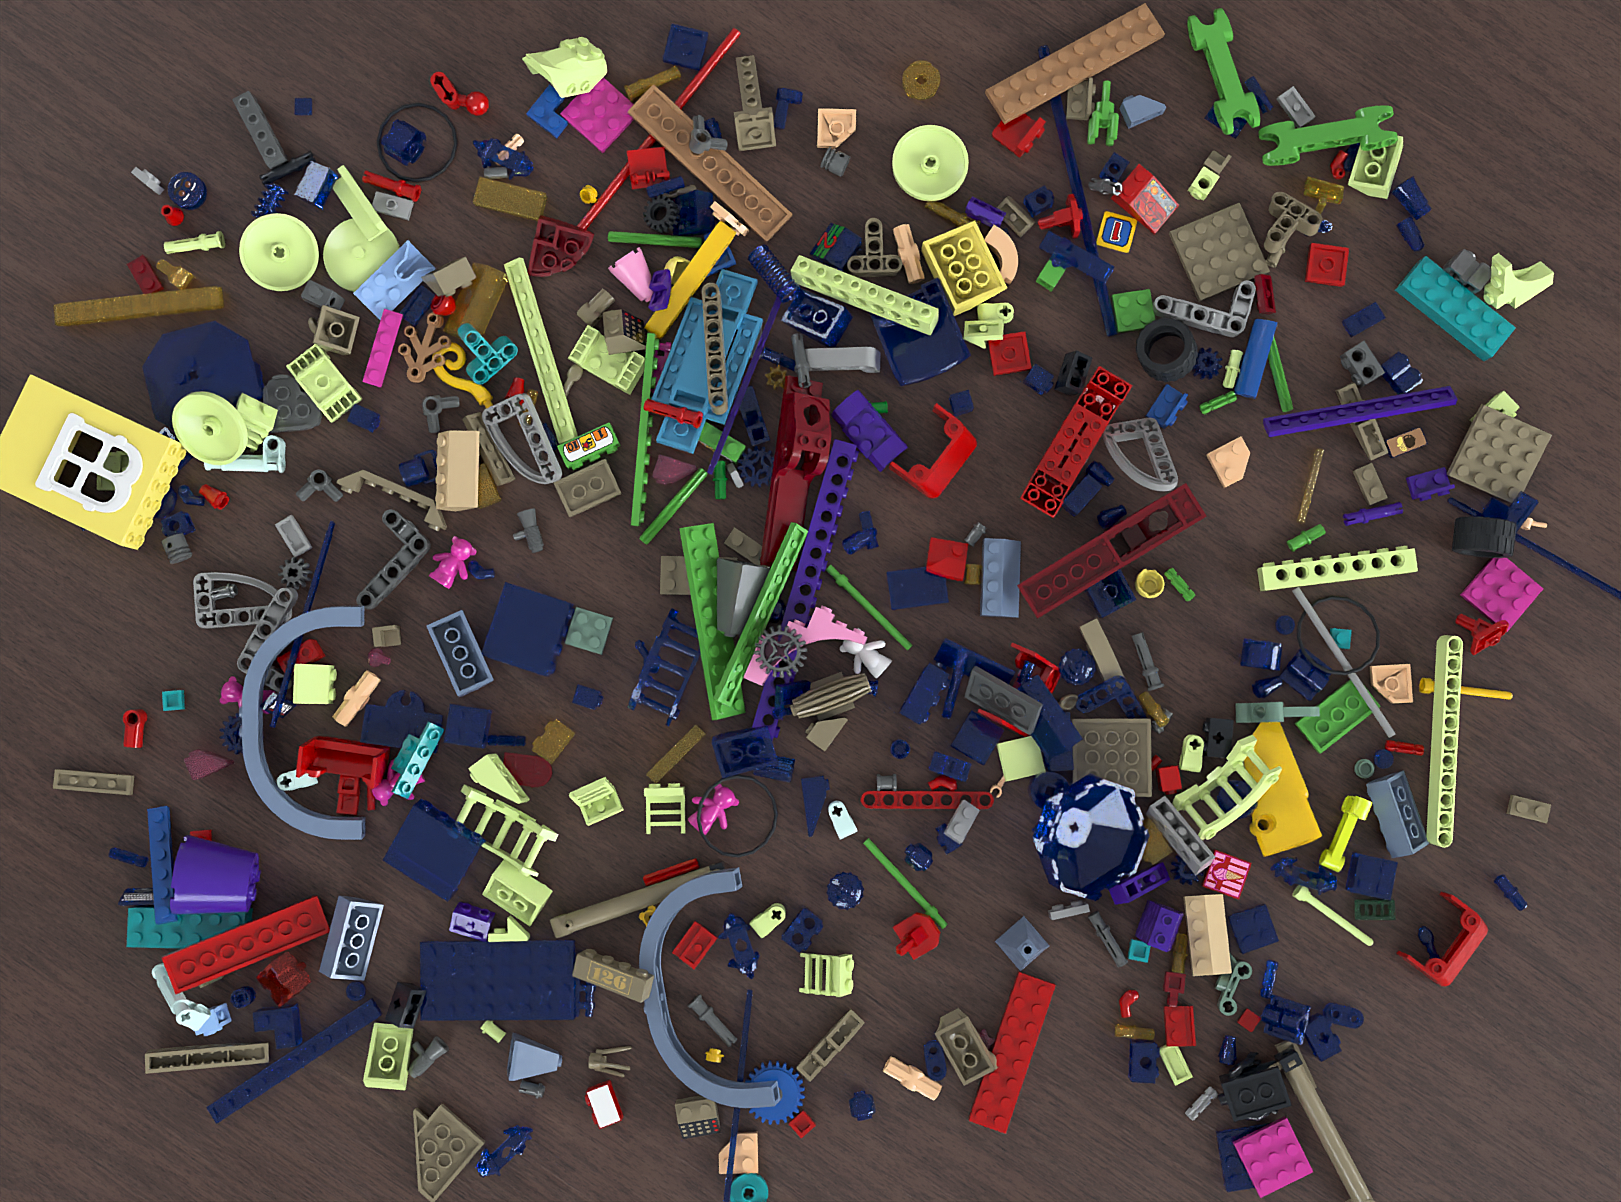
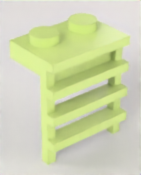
M242 393L238 398L236 410L241 415L247 429L248 440L246 446L250 448L251 452H254L262 444L263 439L268 436L269 431H272L278 410Z
M606 777L569 794V797L580 807L588 826L623 811L616 789Z
M669 783L668 787H661V784H649V787L644 788L647 834H651V826H681V833H685V786L680 787V783ZM681 802V810H650V803ZM681 814V821L651 822V815Z
M800 953V957H805V988H799V992L836 997L851 994L853 989L852 970L854 968L852 954L832 956ZM812 958H816L815 989H812ZM823 959H826V990H822Z

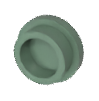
M1361 759L1356 762L1354 771L1360 778H1369L1374 773V765L1367 759Z

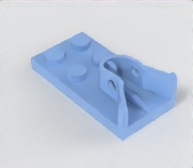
M407 240L353 294L381 320L384 309L392 311L423 281L422 276L434 271L436 268Z

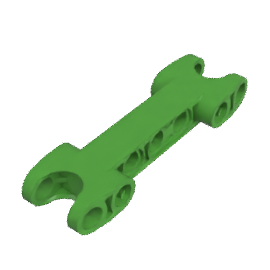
M1218 8L1213 12L1214 24L1204 25L1195 15L1188 17L1187 26L1194 51L1203 49L1220 98L1219 101L1214 102V112L1223 133L1229 135L1234 131V118L1242 117L1247 120L1252 128L1260 125V113L1254 93L1248 92L1244 94L1227 45V42L1233 40V31L1224 10Z
M1391 106L1366 107L1355 112V119L1296 129L1293 121L1279 122L1263 127L1258 132L1259 139L1273 141L1278 145L1275 150L1262 156L1263 164L1269 166L1291 164L1300 160L1299 153L1360 143L1361 150L1364 151L1392 145L1398 140L1397 133L1384 131L1379 128L1378 124L1394 115L1393 108Z

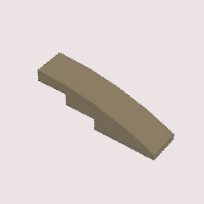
M1355 382L1335 390L1341 405L1365 401L1361 399ZM1376 419L1350 423L1369 460H1374L1389 453Z
M1097 618L1080 626L1079 629L1087 643L1086 646L1095 661L1094 664L1110 696L1127 689L1128 685Z
M850 1009L795 1069L808 1082H811L820 1070L843 1049L865 1022Z

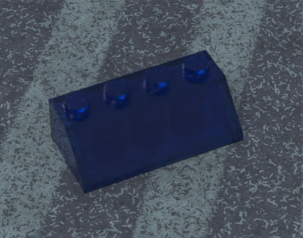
M946 638L942 639L933 658L936 661V666L944 670L948 667L954 670V675L961 678L964 675L970 678L972 669L975 666L1007 684L1010 683L1015 674V671Z
M1035 674L1016 687L1017 690L1043 704L1031 736L1048 760L1067 751L1083 739L1038 674Z

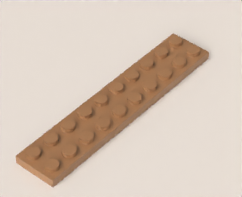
M1146 3L986 89L985 94L1003 123L1006 124L1164 37L1165 33Z
M654 84L628 110V114L766 243L792 217L793 214L725 150L709 149V151H704L701 154L693 153L689 148L693 120Z

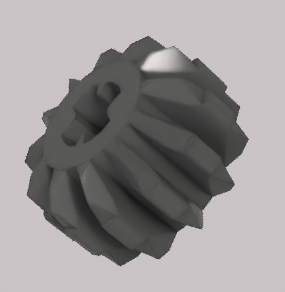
M292 557L291 561L284 560L286 566H279L283 570V572L278 573V576L283 577L280 582L282 584L287 583L286 587H293L295 590H298L300 586L306 587L305 580L311 581V578L307 577V575L313 573L311 570H307L310 564L304 563L302 558L297 560L296 557ZM294 570H298V573H296L298 574L297 577L292 575L295 574L293 573Z

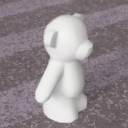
M844 640L843 645L840 646L841 652H849L855 655L854 672L856 674L860 673L863 662L869 672L877 679L892 662L891 659L879 654L875 650L885 646V642L881 640L869 642L865 645Z

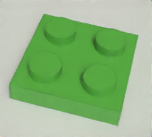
M1150 289L1113 294L1111 296L1117 333L1142 330L1147 324L1155 320Z

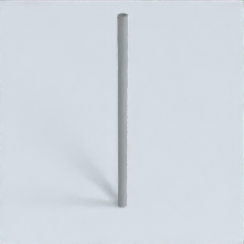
M1297 587L1292 590L1344 671L1352 670L1353 668L1300 588ZM1347 674L1389 738L1394 736L1396 733L1357 674Z

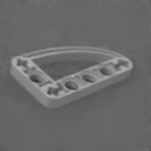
M528 394L514 395L483 411L482 419L491 438L506 460L519 473L540 484H549L561 479L562 470ZM523 399L524 403L520 405L519 402ZM505 404L510 407L509 414H506L503 410ZM493 413L499 414L492 419L490 418V415ZM517 415L541 473L530 468L519 458L505 439L498 423ZM527 415H530L532 417V425L527 424ZM535 433L540 435L539 443L534 441L533 436ZM542 451L547 452V454H548V459H547V461H544V460L542 459V457H541V452H542ZM554 471L555 474L550 476V472Z
M1143 418L1107 425L1103 432V440L1110 455L1125 474L1138 484L1152 490L1165 492L1173 491L1177 488L1178 476L1159 424L1155 419ZM1132 428V429H1134L1135 431H1134V432H1127L1126 429ZM1143 438L1157 478L1149 476L1136 468L1125 457L1116 442ZM1152 438H1155V439H1158L1159 441H1158V442H1150L1149 440L1152 439ZM1162 452L1164 455L1156 456L1154 453ZM1165 465L1169 468L1166 470H1162L1159 467Z
M216 572L197 574L193 581L196 623L199 627L206 629L257 625L260 620L259 612L267 608V606L216 610L215 600L211 596L215 594L211 593V589L214 588V581H232L249 584L266 591L273 597L278 589L264 581L244 575ZM203 577L204 579L208 580V582L205 583L204 586L200 584V581L203 580ZM200 590H203V591H204V590H209V593H206V592H201V593H200ZM206 595L209 597V604L202 606L200 599ZM243 611L249 614V619L246 622L240 620V614ZM289 611L284 622H287L291 619L292 611ZM223 613H228L230 616V620L226 624L221 622V615ZM205 617L215 618V621H208L206 625V623L202 622V619Z

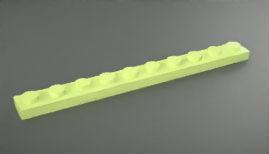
M517 258L504 264L557 440L559 444H563L578 437L524 259Z

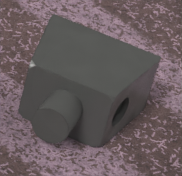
M312 280L307 282L301 294V298L305 302L320 309L322 305L341 310L345 299ZM334 298L332 305H330V300Z

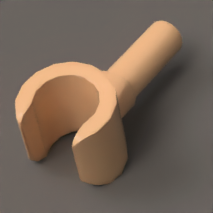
M1522 518L1518 527L1525 530H1530L1531 525L1547 527V523L1536 522L1532 518Z
M1004 775L997 785H993L990 788V793L995 788L1000 790L996 798L1002 794L1001 788L1005 782Z

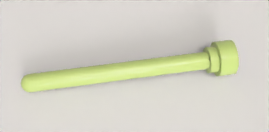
M1301 883L1295 888L1293 897L1299 901H1307L1366 945H1373V940L1310 895L1311 892L1305 885Z

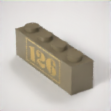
M586 949L577 954L572 974L576 978L640 1003L649 998L654 975L649 974L645 969L633 968L629 963L615 961L613 957L602 956L592 949Z

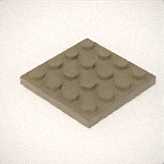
M1240 203L1169 232L1198 302L1234 288L1243 281H1251L1255 279V275L1270 272Z
M1481 404L1446 475L1517 505L1552 435Z
M1072 719L1073 796L1152 797L1151 719Z

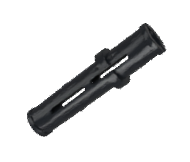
M308 151L297 158L292 157L291 161L259 175V177L263 180L262 183L266 187L295 171H302L303 167L316 162L315 157L313 158V153Z

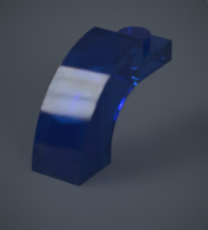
M753 386L747 387L739 408L751 445L754 446L770 441V437Z

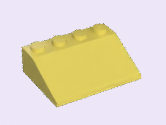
M975 221L923 242L921 252L952 317L974 308L1007 289Z

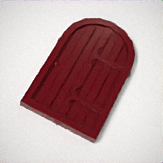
M509 752L504 753L503 764L519 785L532 788L542 787L551 780L553 774L552 766L545 758Z

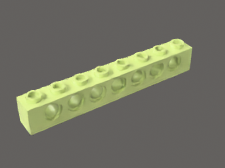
M799 255L791 269L792 281L796 284L931 336L939 320L938 308Z
M1407 546L1395 547L1396 551H1389L1388 548L1377 549V553L1370 554L1369 550L1360 551L1357 556L1343 553L1339 554V558L1333 559L1331 555L1320 556V560L1313 561L1312 557L1303 558L1301 563L1287 560L1282 561V565L1276 566L1274 562L1264 563L1263 567L1257 569L1260 591L1417 572L1415 548L1408 549ZM1392 556L1397 559L1395 566L1391 564ZM1373 558L1378 561L1377 568H1374L1372 566L1371 562ZM1354 561H1357L1359 564L1357 571L1352 566ZM1335 563L1340 566L1339 573H1336L1333 569ZM1316 565L1321 568L1320 575H1317L1314 571ZM1296 568H1300L1302 570L1301 578L1296 576ZM1278 570L1283 572L1284 577L1282 580L1276 577Z

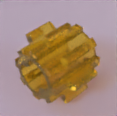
M779 365L777 369L770 367V373L765 374V377L769 379L766 383L767 386L773 385L774 390L778 386L783 389L787 370L781 371ZM776 374H779L782 376V379H778L777 382L771 379L772 377H775Z

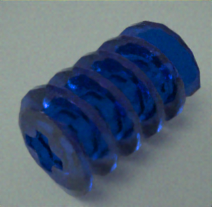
M270 182L271 184H265L264 187L268 191L261 192L264 198L258 197L257 200L260 204L254 205L257 211H251L250 214L258 219L268 214L278 213L275 207L282 208L278 201H285L282 194L288 195L289 192Z

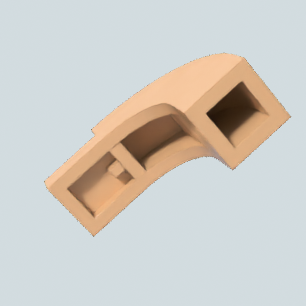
M993 225L984 240L989 250L999 260L1000 273L1004 282L1010 285L1017 272V250L1011 238L1002 229Z

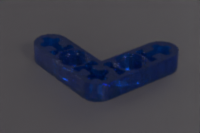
M1117 675L1080 694L1076 701L1077 709L1082 713H1087L1116 698L1128 719L1135 718L1132 711L1134 708L1137 714L1141 715V719H1147L1143 707L1123 676ZM1115 682L1123 683L1122 688L1115 687ZM1109 685H1110V688H1111L1112 691H1113L1112 694H1110V690H1109V688L1107 687V686H1109ZM1099 690H1105L1107 696L1100 699L1096 696V693ZM1092 694H1093L1094 700L1096 701L1095 703H1093V699L1091 700V696H1090V695H1092ZM1125 697H1132L1134 701L1131 705L1123 704V699ZM1081 700L1089 701L1088 706L1081 705Z

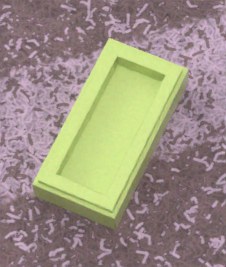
M1164 1045L1157 1049L1175 1086L1193 1077L1179 1047H1166Z

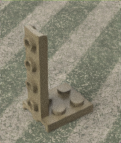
M754 55L737 57L736 64L743 111L734 112L739 151L776 146L772 107L762 108Z

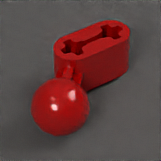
M435 72L431 76V85L442 102L450 109H458L460 106L466 107L467 111L475 116L483 115L487 112L489 101L484 93L474 91L467 96L461 95L444 73ZM446 90L452 95V98H453L452 101H451V99H450V96H449L448 93L446 92Z

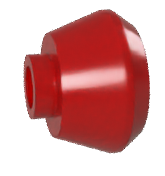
M436 294L431 303L432 312L442 316L452 314L456 309L455 300L451 295L446 297L445 295L437 296Z

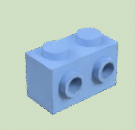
M227 1003L208 1008L211 1016L198 1031H195L196 1035L202 1033L204 1036L214 1034L216 1031L223 1029L222 1026L232 1021Z

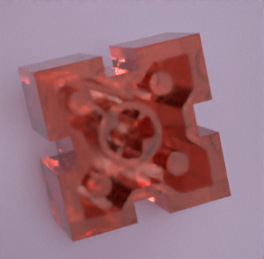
M288 951L272 961L256 976V979L263 988L270 991V997L279 1008L298 995L312 982L309 979L308 973L304 971L306 964L304 962L297 964L296 958Z

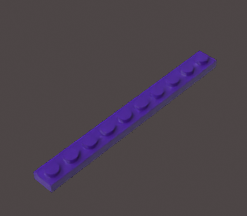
M1447 386L1268 417L1263 419V425L1268 437L1456 405L1457 397L1452 388Z

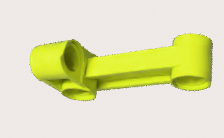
M1348 795L1345 798L1341 808L1344 814L1329 850L1325 849L1320 856V865L1335 872L1341 871L1345 862V857L1342 855L1357 819L1366 820L1372 802L1358 796Z

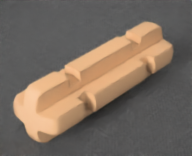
M515 134L512 137V141L509 140L499 150L500 153H496L492 157L494 163L501 166L505 162L504 159H508L517 150L516 147L521 146L524 142L523 138L519 134Z

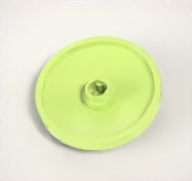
M937 125L920 126L907 132L897 143L892 160L893 174L899 186L910 196L923 201L941 200L955 193L963 184L968 170V153L961 139L952 131Z
M276 213L256 219L246 228L240 241L239 254L244 270L253 281L270 290L289 291L302 286L313 276L318 265L319 248L315 236L302 221L290 215Z
M352 218L339 224L330 233L324 246L323 259L329 276L340 287L354 293L400 247L396 237L389 228L373 240L368 241Z
M199 391L188 394L176 404L172 415L174 432L181 445L192 456L208 464L226 465L235 461L244 452L248 440L247 429L239 412L227 400L210 392Z

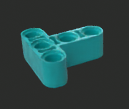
M465 323L458 328L459 337L477 356L466 368L467 374L476 384L487 382L517 355V346L507 336H501L489 345L471 324Z

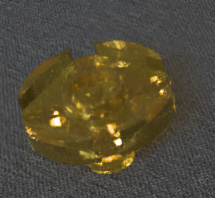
M923 60L915 61L904 71L902 84L907 96L917 100H925L936 94L940 85V73L930 62ZM919 76H923V79L927 82L919 84L916 80L919 79Z

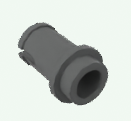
M487 166V168H484L485 180L508 179L507 166L493 168Z
M979 522L976 525L973 524V529L964 539L972 547H974L982 534H986L985 530L987 528Z
M228 583L227 586L211 589V593H215L211 596L215 601L226 597L234 598L235 595H238V588L235 584Z
M1163 708L1155 721L1151 722V729L1158 734L1164 732L1163 728L1173 717V714Z
M522 1080L520 1084L521 1089H519V1093L533 1095L537 1099L543 1097L545 1086L542 1083L536 1084Z

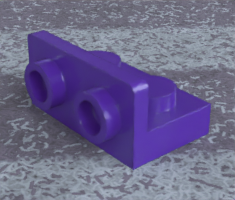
M973 196L969 200L965 215L991 228L993 225L1000 228L1006 212Z
M1445 467L1407 477L1406 480L1412 500L1419 498L1421 502L1431 499L1432 494L1437 493L1438 497L1450 494L1449 490L1455 488L1454 484L1450 485Z
M459 902L453 911L449 931L486 942L495 913L488 909Z

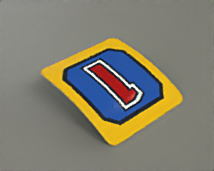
M1105 211L1096 244L1128 253L1137 220Z

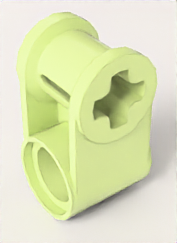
M983 303L977 305L978 321L1003 319L1004 323H1009L1013 319L1014 309L1009 303ZM1004 309L1008 313L1006 317L1002 313Z
M1190 734L1184 738L1179 761L1180 770L1198 773L1201 771L1204 747L1201 737ZM1190 742H1197V746H1191Z
M774 903L751 920L749 924L762 939L784 920L786 909L782 904ZM774 910L781 911L780 917L778 915L773 916Z

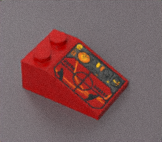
M1140 164L1121 184L1122 191H1118L1120 194H1113L1111 198L1154 235L1179 206L1155 176Z

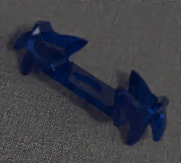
M496 138L473 141V145L478 150L477 155L482 159L483 168L492 165L489 160L512 170L509 174V180L514 176H529L534 170L532 161L525 155V151L519 153L502 145L499 139ZM498 151H507L509 158L505 161L500 160L497 155Z
M1297 857L1282 858L1280 862L1275 863L1270 868L1271 871H1275V877L1281 875L1283 881L1290 886L1296 883L1317 890L1318 895L1330 890L1335 891L1337 888L1336 875H1332L1321 865H1319L1318 873L1294 866L1293 863L1298 861ZM1299 874H1305L1310 880L1307 882L1302 881Z
M730 913L724 921V932L718 936L719 939H727L728 936L736 961L734 958L731 959L728 967L737 968L741 974H746L750 979H753L754 970L757 968L760 955L757 951L753 952L747 931L750 930V925L741 917ZM740 938L747 943V948L744 951L736 949L737 940Z
M517 1125L504 1130L503 1133L509 1134L510 1137L491 1154L485 1148L481 1159L476 1164L480 1177L484 1178L494 1174L500 1176L499 1170L516 1154H523L526 1148V1140L532 1139L529 1133L533 1132V1129ZM511 1147L509 1155L503 1158L502 1151L504 1148Z

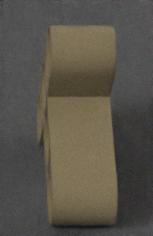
M1276 192L1272 196L1269 212L1278 220L1268 231L1264 248L1270 253L1278 252L1295 230L1307 236L1315 235L1322 221L1321 214L1284 192Z
M870 218L865 224V256H852L849 258L847 272L855 277L897 276L901 272L902 260L897 255H883L882 223L877 218ZM871 225H875L878 227V231L871 232L868 228ZM871 244L878 245L879 249L877 251L870 250L869 246ZM875 262L880 267L876 270H873L869 267V265ZM895 262L898 264V268L891 269L888 264ZM853 263H858L861 267L858 270H853L850 266Z

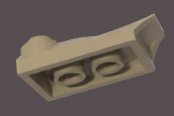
M957 1008L940 1017L939 1027L934 1034L964 1086L998 1068L996 1056L988 1051L966 1014Z

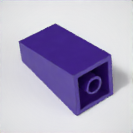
M1147 900L1135 936L1151 947L1168 952L1173 948L1185 913Z

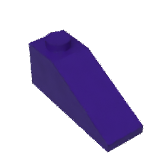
M1160 862L1109 885L1108 889L1115 905L1133 901L1171 879L1164 863Z

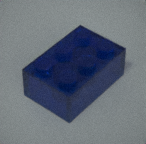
M927 663L898 713L918 725L926 723L931 714L928 712L930 707L936 706L940 699L938 695L940 690H945L950 682V679H948L950 674L931 663Z

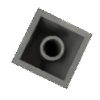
M717 559V630L725 632L724 635L728 637H736V634L739 635L738 637L741 636L771 568L744 561Z

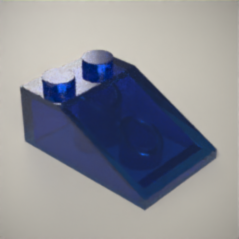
M800 288L781 321L814 341L829 348H835L853 317L846 307Z
M768 726L729 731L712 736L711 743L722 778L778 763Z

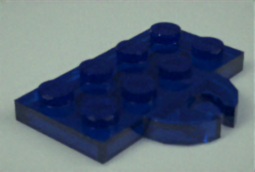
M405 690L398 691L391 695L385 706L366 704L360 742L402 748L403 742L409 734L420 738L428 722L442 728L444 715L425 712L422 698L413 691L410 692L411 703L407 706L404 705L402 697L405 695ZM440 739L433 753H438Z

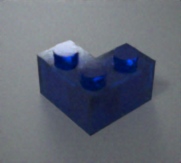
M298 1004L260 1008L253 1012L255 1032L274 1030L276 1049L296 1047L302 1043Z

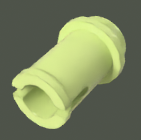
M489 1019L480 1028L483 1030V1034L487 1033L497 1043L506 1034V1032L493 1023V1020L490 1021Z

